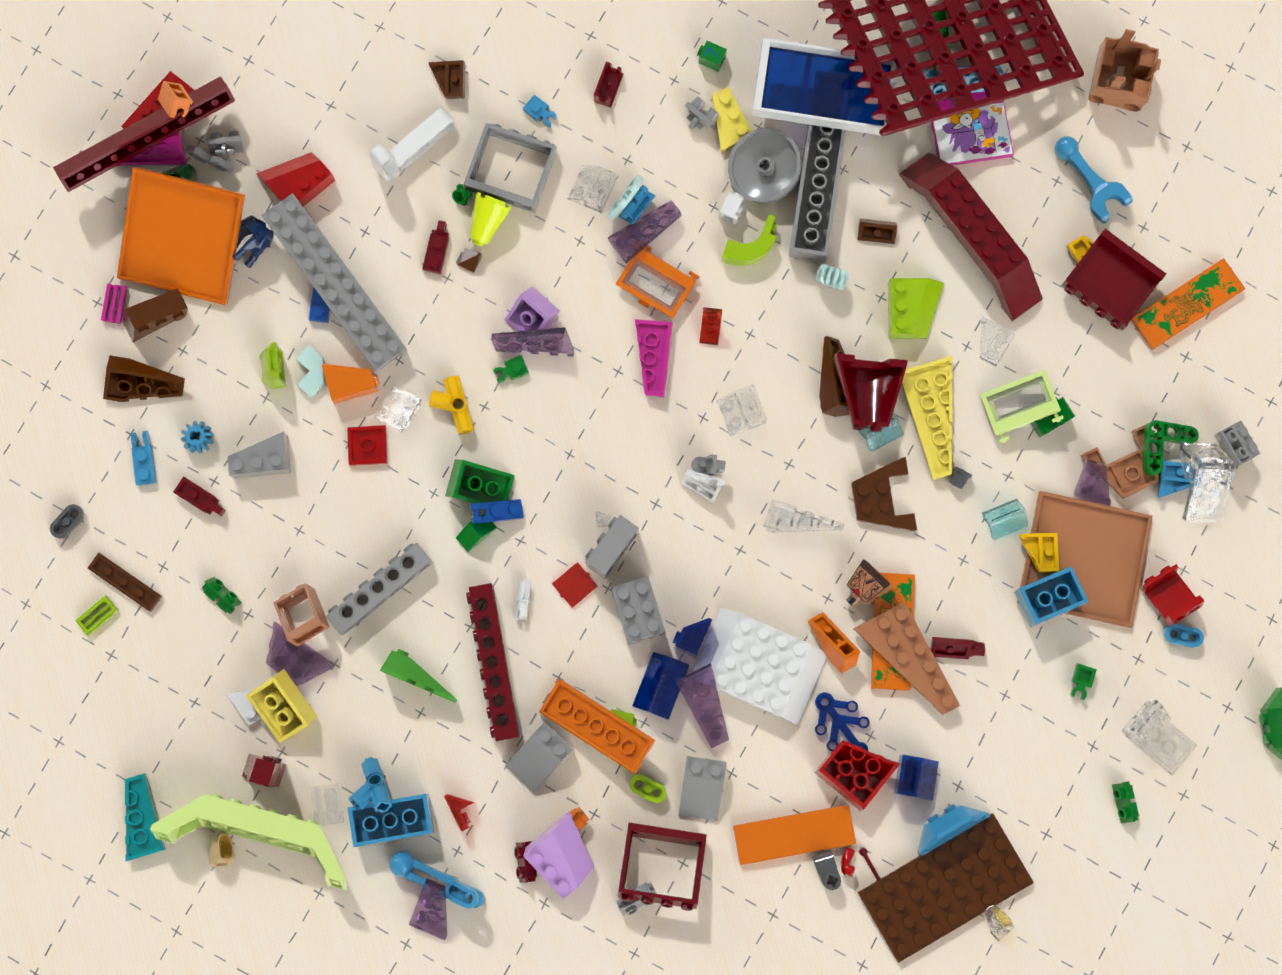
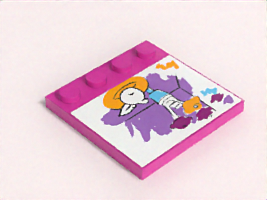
M985 91L971 93L975 101L987 98ZM951 98L938 102L942 111L955 107ZM1004 100L931 122L937 157L953 166L1008 158L1014 155Z

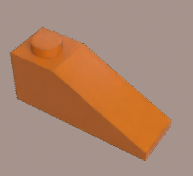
M824 612L808 620V624L827 658L841 674L857 665L860 650Z

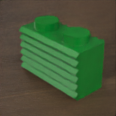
M1056 397L1061 409L1060 412H1057L1058 416L1063 415L1064 419L1058 423L1057 421L1053 423L1052 419L1055 416L1052 414L1030 423L1039 438L1075 417L1064 397L1060 399Z

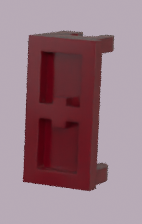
M605 62L593 95L595 103L612 107L624 75L621 67L618 66L616 69L612 67L610 62Z

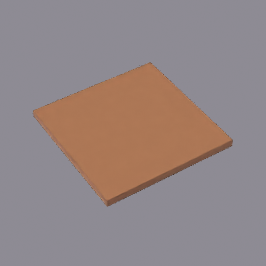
M1038 492L1031 533H1057L1059 570L1062 571L1072 566L1089 601L1085 605L1064 614L1132 628L1152 515L1048 492ZM1027 553L1020 588L1057 572L1039 573Z

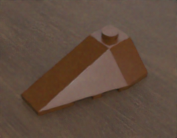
M825 336L819 392L820 407L824 414L833 417L846 416L849 413L834 362V355L836 353H845L838 339Z
M109 355L103 399L128 402L129 399L136 398L147 400V397L167 398L183 396L185 378L130 358Z

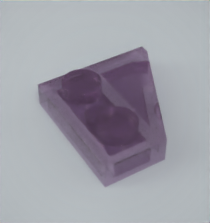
M1086 459L1074 491V496L1110 506L1106 465Z

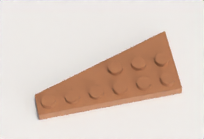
M905 602L853 628L913 688L922 694L940 714L944 715L960 706Z

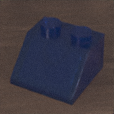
M707 618L686 626L681 632L677 630L672 642L676 644L674 649L696 658L712 619Z

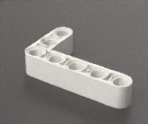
M443 108L438 109L390 151L382 144L375 146L369 153L374 168L386 181L392 180L455 125V121Z

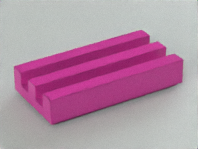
M107 283L101 321L121 324L127 286ZM112 289H113L114 291H113V297H112V302H111V308H110L109 318H107V316H108V311H109L110 300H111ZM120 290L121 295L119 300L116 319H114L118 291Z

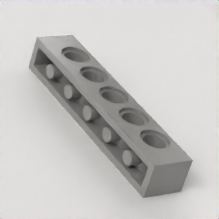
M418 543L408 545L403 550L405 553L400 557H393L388 562L389 566L385 569L380 568L373 574V579L369 582L366 580L358 586L359 590L354 594L352 592L343 598L344 602L341 605H335L328 610L329 614L326 618L340 635L344 636L433 563ZM413 559V566L405 568V560ZM392 571H398V578L394 581L390 580L389 574ZM377 583L383 584V590L380 593H375L374 586ZM366 595L368 597L367 604L360 605L359 598ZM349 607L352 608V616L345 618L344 610Z

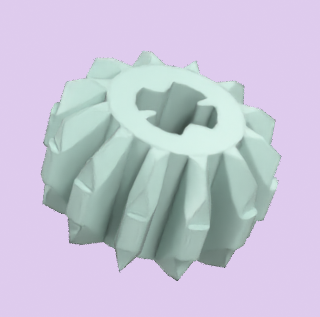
M822 264L817 271L816 280L826 286L842 290L847 284L849 274L839 268Z

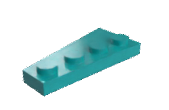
M146 773L125 779L126 862L166 849L164 841L156 839L150 830L151 825L157 822L158 818Z

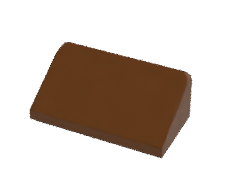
M859 219L857 240L895 244L897 223Z

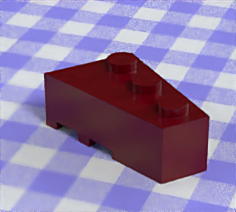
M249 753L242 776L249 782L266 787H279L286 764L281 763V758L264 755L260 757Z

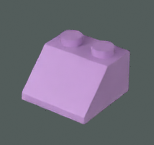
M532 286L520 294L504 320L533 344L553 323L560 310Z

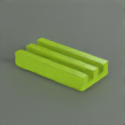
M105 595L75 621L90 636L116 614L119 609ZM105 602L107 603V605H106L104 608H102L97 614H95V615H94L91 619H89L85 624L82 623L87 617H89V616H90L94 611H96L100 606H102ZM110 608L112 609L106 615H104L99 621H97L93 626L87 629L88 626H90L94 621H96L107 610H109Z

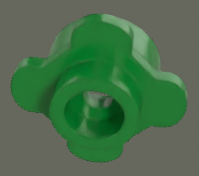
M458 184L456 186L457 189L452 193V198L456 203L465 206L468 204V199L472 197V193L464 188L462 184Z

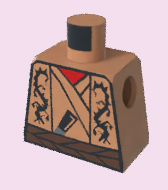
M863 559L847 583V586L853 592L846 601L852 607H855L861 600L870 605L894 586L868 561Z

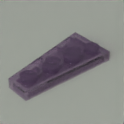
M566 327L494 333L491 336V341L497 352L521 353L522 350H525L531 354L550 352V355L558 356V353H567L568 357H574V348Z
M711 663L676 680V684L710 747L714 748L728 741L729 737Z

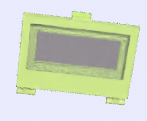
M1045 370L980 395L995 435L1001 436V439L998 440L999 443H1005L1010 439L1009 436L1005 437V432L1054 414L1053 423L1056 421L1058 423L1064 419L1063 415L1058 416L1057 412H1060L1061 409Z

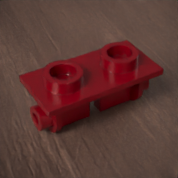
M532 841L518 842L514 849V855L518 862L516 875L519 883L533 882L538 877L537 870L524 857L525 848Z

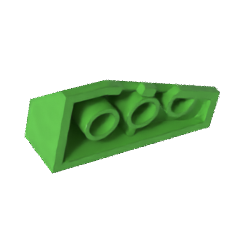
M398 649L395 652L392 650L380 669L381 672L454 703L457 702V699L413 659L409 658V653Z

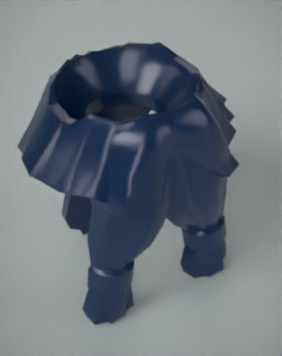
M253 215L241 220L237 248L246 236L253 235L233 255V258L239 261L247 251L252 250L251 256L244 263L248 268L252 267L266 248H270L274 238L273 231L266 227V223Z

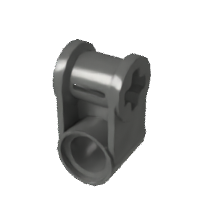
M830 850L812 857L823 885L829 890L838 889L841 885V877L832 851ZM830 875L833 878H837L833 887L831 884H827Z

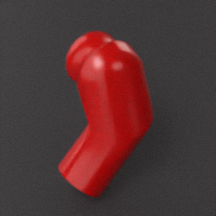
M846 847L841 859V872L844 875L853 876L855 867L851 866L850 863L855 850Z

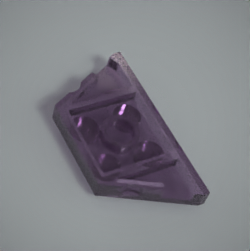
M277 622L273 623V632L269 643L266 664L277 672L284 669L296 686H300L336 666L305 642L298 647L288 642L282 626Z

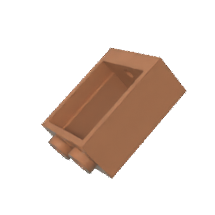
M306 583L297 586L295 590L282 595L277 601L273 602L287 641L297 647L330 627L316 590ZM308 598L315 617L295 628L289 609Z

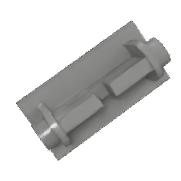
M646 882L634 889L636 891L657 894L651 882L648 884ZM618 897L619 900L616 901L624 916L634 914L643 905L647 906V904L641 903L640 900L628 902Z

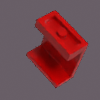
M1177 564L1172 567L1168 565L1160 571L1161 574L1156 577L1152 575L1147 578L1142 588V591L1169 627L1200 609L1205 602L1201 595L1195 597L1179 576Z

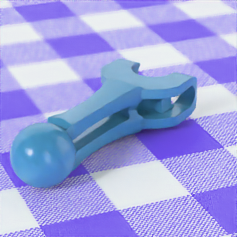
M1064 136L1056 142L1054 150L1057 157L1062 160H1068V163L1075 168L1089 187L1092 194L1090 211L1101 223H1106L1110 217L1105 207L1107 200L1116 199L1123 206H1128L1133 202L1132 196L1123 184L1106 182L1090 168L1080 154L1078 142L1073 137Z
M398 852L390 860V870L395 876L406 877L407 880L432 890L444 899H449L465 908H478L484 903L485 896L482 891L459 881L455 876L440 872L418 859L414 860L412 855L407 852ZM414 868L421 870L446 883V888L435 883H432L415 874L413 872ZM470 895L473 897L472 902L469 901Z

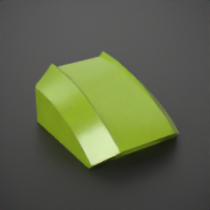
M272 342L259 356L262 366L261 381L270 389L285 388L283 350L276 342Z

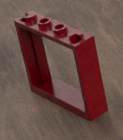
M629 822L617 897L628 902L640 900L641 903L647 905L659 903L662 907L666 908L679 906L682 910L686 911L696 909L699 899L707 834ZM632 837L698 847L692 899L625 889Z

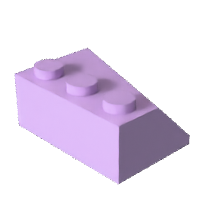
M570 811L525 848V859L563 899L578 888L594 868L593 861L580 837V832L572 819Z

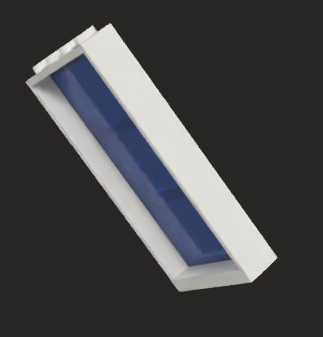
M763 38L751 116L880 135L879 131L887 125L885 120L871 119V115L879 107L877 104L863 102L864 98L871 91L869 88L856 87V82L863 77L862 72L848 70L849 65L856 61L854 56H843L840 54V49ZM894 60L881 64L885 73L898 69ZM895 78L889 79L892 88H897V83H894Z

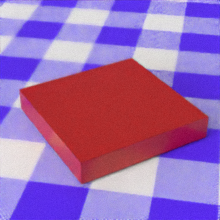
M386 425L347 427L349 466L388 464Z

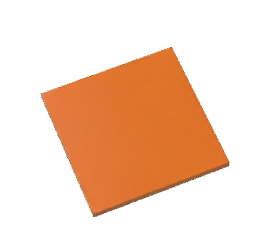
M133 167L117 278L166 291L178 288L182 295L227 305L235 261L233 255L237 249L245 194Z

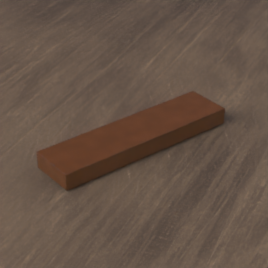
M99 552L87 568L149 612L154 609L162 598V595Z

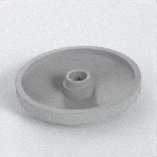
M774 128L753 130L744 135L731 151L728 161L730 181L739 194L752 202L764 204L776 202L787 196L797 185L802 172V155L795 141L783 131Z

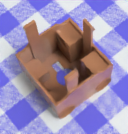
M1125 29L1121 38L1105 37L1099 46L1088 100L1133 112L1140 111L1149 100L1154 73L1160 70L1161 59H1158L1159 49L1150 47L1145 43L1132 41L1131 39L1136 32L1133 30ZM1118 65L1124 66V77L1116 75L1111 83L1110 78L1113 74H1116ZM1126 79L1125 86L1120 88V86L1125 82Z

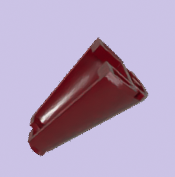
M836 353L834 355V362L853 430L870 428L871 432H881L882 428L889 427L908 360L888 359L878 362L858 360L852 354Z

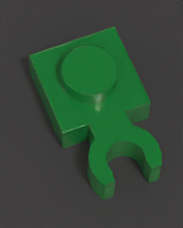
M522 355L505 361V368L497 367L493 370L494 374L498 372L503 374L502 377L497 379L498 383L504 382L508 376H510L511 380H515L529 374Z
M1079 663L1076 664L1071 680L1072 683L1076 684V687L1071 690V697H1075L1076 691H1080V700L1086 698L1087 692L1085 688H1092L1097 669Z

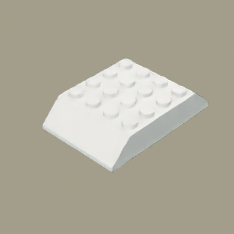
M721 607L691 679L798 725L827 656L824 651L812 644L741 613Z

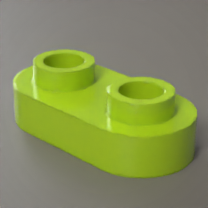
M641 774L631 778L629 783L630 789L639 796L653 803H660L666 798V789L663 785ZM641 780L643 786L637 788L635 785L636 781ZM658 789L660 791L659 797L653 796L654 790Z

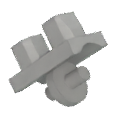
M698 96L691 103L687 102L685 104V107L696 115L695 117L691 114L687 116V119L690 121L689 128L693 130L695 127H698L701 130L704 127L700 123L702 120L714 129L716 126L714 122L717 120L719 113L712 107H710L705 115L700 112L706 102Z
M230 131L229 137H222L221 133L212 132L211 137L206 138L210 155H222L224 160H228L230 154L244 152V146L238 131Z
M711 454L706 457L694 458L691 467L695 472L709 476L718 475V473L725 472L726 461L717 460V455Z

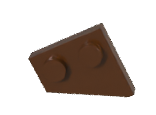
M464 60L429 62V67L445 98H465Z

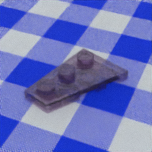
M427 878L409 925L443 940L447 937L446 888L444 885Z

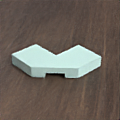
M636 176L627 185L623 195L611 206L607 217L612 221L624 210L640 189L644 180L641 176Z
M308 345L296 358L297 361L309 370L297 386L313 398L325 385L324 372L321 366L324 364V358Z

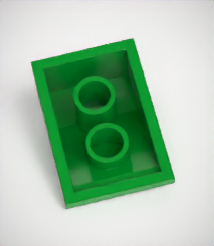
M455 459L445 497L471 504L507 501L515 475L466 460Z

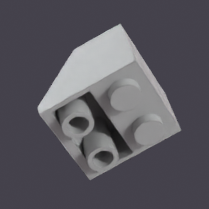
M1242 421L1214 435L1233 468L1261 454Z

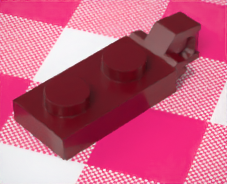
M439 220L437 229H432L422 267L423 271L442 274L449 243V233L446 232L447 224L445 221Z
M184 476L173 491V493L209 515L214 511L222 517L226 511L217 505L220 501L217 497Z
M932 637L930 650L934 657L969 659L973 655L984 656L985 643L969 639Z

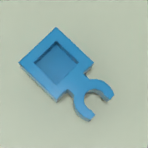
M533 95L523 107V111L537 122L542 118L547 127L551 126V123L547 120L549 117L557 119V115L553 111H547L549 105L536 95Z

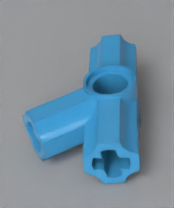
M366 758L361 763L366 783L349 797V801L357 810H362L372 801L376 812H386L392 807V803L378 759Z

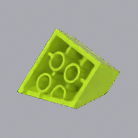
M890 278L888 282L889 339H927L944 286L943 282L930 278Z

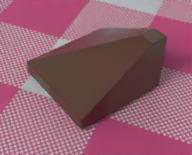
M465 248L457 265L474 273L482 258V254Z

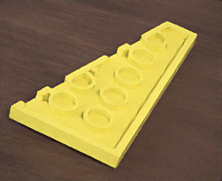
M953 356L906 369L901 384L932 480L952 474Z

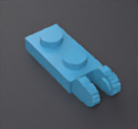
M143 431L142 434L145 446H139L136 432L131 433V444L133 447L131 449L136 486L156 483L153 448L150 444L148 431Z

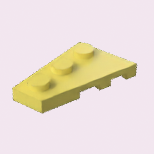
M729 87L712 95L714 110L719 113L716 124L721 153L734 147L744 135L752 131Z

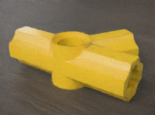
M459 375L443 379L446 393L433 390L429 399V407L452 412L458 435L474 431ZM457 401L464 403L461 409L454 408V404Z

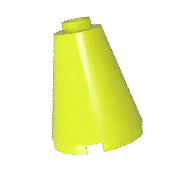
M477 192L470 238L473 239V244L483 247V244L488 245L510 212L512 205L505 207V202L487 195H483L482 198L480 197L481 193Z

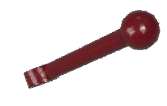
M861 848L859 850L860 855L864 856L877 879L876 881L880 880L881 878L867 855V849Z

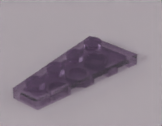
M670 200L638 219L634 225L629 224L607 238L622 260L628 263L682 215L678 207Z

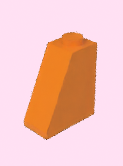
M331 364L321 365L331 400L334 404L378 391L377 385H380L377 374H373L371 369Z

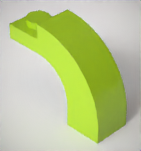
M768 214L763 232L754 242L743 244L728 239L721 262L745 266L763 259L772 250L776 242L777 236L773 235L777 227V223L774 222L776 216Z

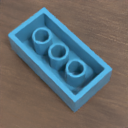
M429 793L391 800L392 807L383 813L376 812L373 803L368 804L362 810H357L354 806L348 807L353 847L435 833Z

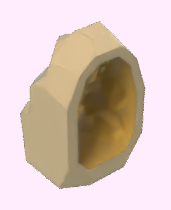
M225 832L218 833L210 844L208 857L211 867H221L233 863V842L231 837Z

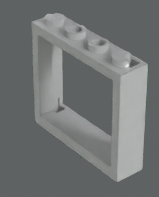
M486 123L463 183L464 188L470 192H479L482 196L487 195L506 204L536 213L557 154V146L549 143L547 140H544V142L537 140L535 136L529 134L526 136L519 134L514 129H503L499 124ZM490 136L549 155L533 200L475 181Z

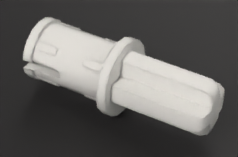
M522 580L519 583L518 598L515 599L517 605L514 618L527 620L528 603L531 602L529 600L531 582Z

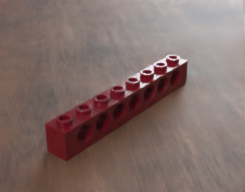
M493 584L469 587L466 597L468 604H472L473 611L469 613L471 623H475L476 630L473 631L474 641L479 644L476 654L478 661H482L483 668L480 669L481 680H485L486 688H483L485 700L488 699L490 706L486 707L488 719L492 718L493 726L490 727L491 738H495L496 742L519 738L520 734ZM484 600L487 602L485 610H478L477 604L479 601ZM484 619H488L491 622V626L486 630L480 626ZM488 638L494 640V646L490 649L484 647V641ZM491 657H495L498 661L497 666L494 668H489L487 665V661ZM495 676L501 679V684L498 687H492L490 683L491 679ZM499 695L504 697V704L500 707L494 704L495 697ZM500 715H506L508 718V722L504 726H500L497 722Z

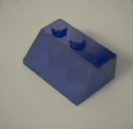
M653 652L632 706L669 720L690 665L672 657Z

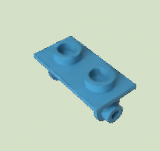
M642 185L619 217L634 225L655 195L650 193L646 186Z

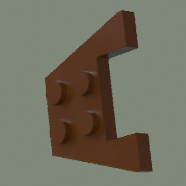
M906 457L896 460L851 483L857 521L906 529L913 532L917 531L915 513L894 515L889 477L908 475Z

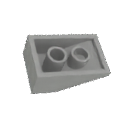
M544 722L505 766L534 793L574 749Z
M687 756L679 815L718 820L727 762Z

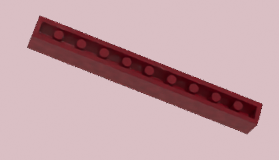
M220 76L188 94L193 103L192 105L190 104L188 113L184 118L181 115L182 108L177 110L175 118L169 117L164 108H161L54 166L53 169L67 192H70L235 102L229 87Z

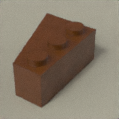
M177 288L124 309L123 324L131 340L135 342L174 321L183 319L187 315L188 307Z

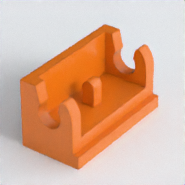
M163 81L158 101L169 117L175 118L177 110L182 108L181 115L184 118L188 113L190 104L192 105L193 103L192 99L181 84Z

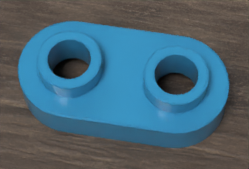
M1174 624L1169 627L1168 625L1163 631L1165 640L1171 644L1194 648L1200 646L1204 640L1203 633L1199 629ZM1171 631L1176 633L1174 638L1170 635ZM1190 635H1193L1195 638L1193 642L1189 639Z

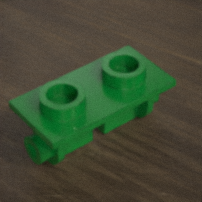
M213 577L204 581L206 584L202 587L203 593L212 601H215L217 597L220 598L216 605L225 613L231 614L235 610L234 607L242 603L234 592L229 591L224 586L221 580Z
M1129 781L1112 784L1121 823L1138 821L1140 814L1136 802L1130 803V799L1135 798L1133 786L1130 785Z

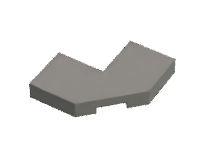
M188 145L185 150L186 153L200 162L211 164L222 172L231 173L235 166L223 158L211 156L197 146Z

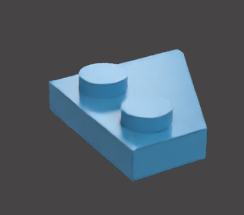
M1163 460V468L1159 473L1157 498L1198 485L1200 465Z

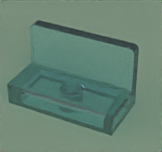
M894 413L889 427L882 428L881 432H871L870 428L858 430L866 440L868 449L871 452L904 435L899 418Z
M1018 499L982 512L983 519L990 527L993 540L1028 526L1026 510Z

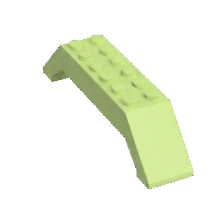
M212 793L211 796L204 794L155 822L150 828L156 839L173 844L176 843L177 839L201 827L316 857L325 873L324 877L328 886L347 890L348 887L345 875L321 826L318 825L317 821L311 819L306 821L299 820V817L296 815L288 814L284 816L274 809L262 810L258 805H243L237 799H230L229 801L223 799L221 795Z

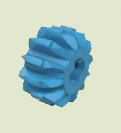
M193 421V427L186 424L188 430H182L181 432L186 435L181 438V441L185 442L183 447L186 449L190 448L191 453L197 450L199 454L202 453V448L209 450L207 444H213V441L209 438L214 437V433L210 432L211 427L205 426V423L202 421L199 425L196 421ZM196 434L200 437L198 441L194 437Z

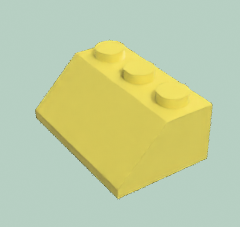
M284 669L246 695L279 743L299 732L318 717Z

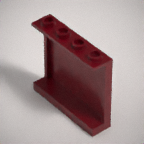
M1104 229L1061 286L1064 287L1066 293L1076 296L1081 304L1095 310L1094 312L1097 316L1107 319L1112 327L1124 330L1167 273L1110 231Z

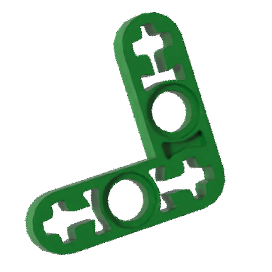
M1158 420L1147 423L1144 428L1142 468L1144 473L1148 476H1154L1162 471L1164 441L1184 445L1192 444L1199 438L1197 429L1192 426ZM1169 428H1172L1175 431L1174 438L1169 436ZM1188 433V435H1191V438L1189 439V436L1185 435L1181 436V434ZM1151 443H1153V444L1156 445V447H1157V452H1156V453L1151 452V450H1150V444H1151Z

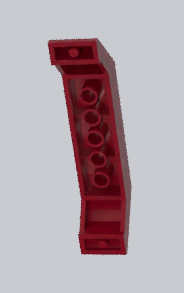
M927 153L899 173V176L909 189L912 188L926 198L995 288L1002 305L1001 308L1012 322L1043 300L1029 259L958 168L931 153Z

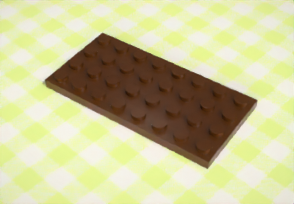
M993 813L989 814L990 817L925 855H919L857 892L898 963L1034 883Z

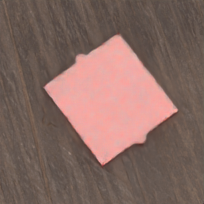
M578 562L552 583L560 593V597L564 598L572 608L598 587L589 576L590 573H586Z

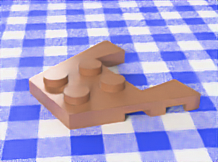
M1145 425L1131 431L1140 450L1110 464L1105 463L1098 447L1080 455L1122 499L1158 483V475L1148 476L1142 468ZM1152 443L1150 444V450H1151V452H1153V451H1152V447H1153V444H1152Z

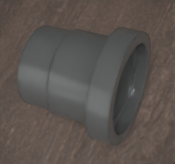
M955 467V472L949 483L963 489L968 479H971L973 475L959 467Z

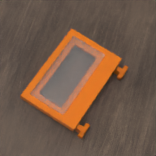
M642 243L641 246L644 248L638 247L615 285L639 299L638 303L644 307L652 306L673 319L695 285L696 280L694 279H699L700 276L689 271L688 274L691 275L689 277L649 253L648 250L651 251L652 247Z

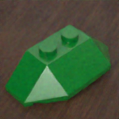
M1281 687L1273 691L1261 708L1259 721L1264 729V734L1262 735L1264 745H1266L1270 752L1282 760Z

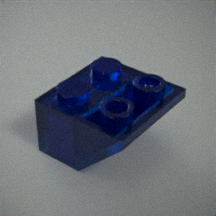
M900 755L898 762L900 765L897 769L894 794L933 800L939 761Z

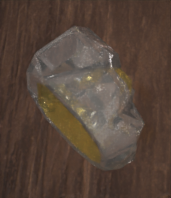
M991 905L985 910L987 926L991 930L990 934L999 942L1014 928L1013 922L997 906Z

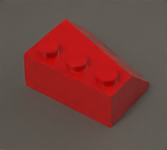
M312 152L256 173L280 202L293 193L303 207L336 181L329 169Z
M842 740L814 773L861 811L866 808L900 763Z

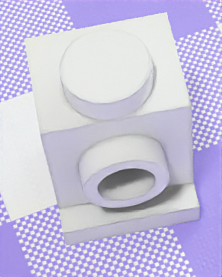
M729 192L720 210L719 218L736 225L738 216L741 215L744 208L742 205L744 197L738 193L732 194Z

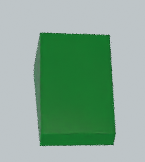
M471 521L457 535L456 539L469 552L495 531L497 527L493 522L472 524Z

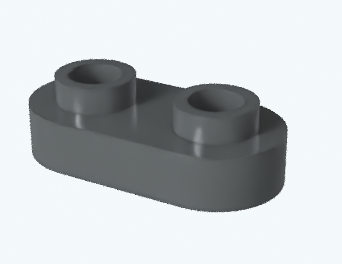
M75 504L67 506L51 523V534L58 539L68 537L84 519V510ZM74 512L78 513L76 518L72 517ZM64 526V531L60 533L59 528Z

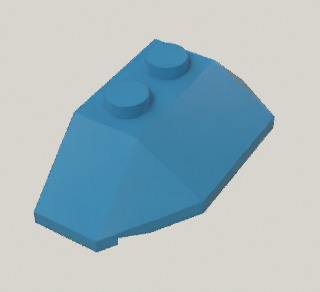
M952 804L944 809L945 813L940 816L938 814L932 815L927 819L928 823L924 824L917 851L918 854L921 856L925 855L990 817L987 812L962 805L955 806Z

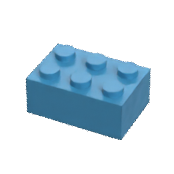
M1072 566L1023 586L1014 592L1030 628L1089 602Z

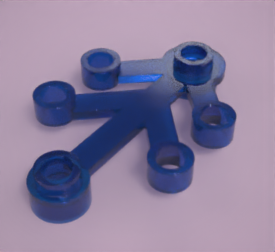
M827 692L820 693L815 699V705L820 710L815 733L821 736L827 732L825 722L828 713L832 718L830 738L826 743L827 749L829 751L834 750L829 748L830 742H834L836 746L838 745L837 739L840 729L849 743L861 746L868 751V746L864 742H859L846 724L867 728L870 724L867 717L858 718L839 715L835 708H842L853 713L857 711L858 704L855 701L834 700L833 696ZM822 699L828 700L827 706L821 704ZM850 703L855 704L854 710L849 709L848 705ZM861 719H865L867 721L866 726H862L860 724ZM818 726L824 727L823 733L817 731Z

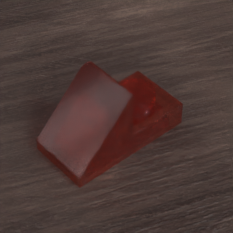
M703 307L699 343L718 345L722 309Z
M450 794L445 795L444 798L461 832L470 828L469 823H471L467 812L463 813L462 809L475 802Z

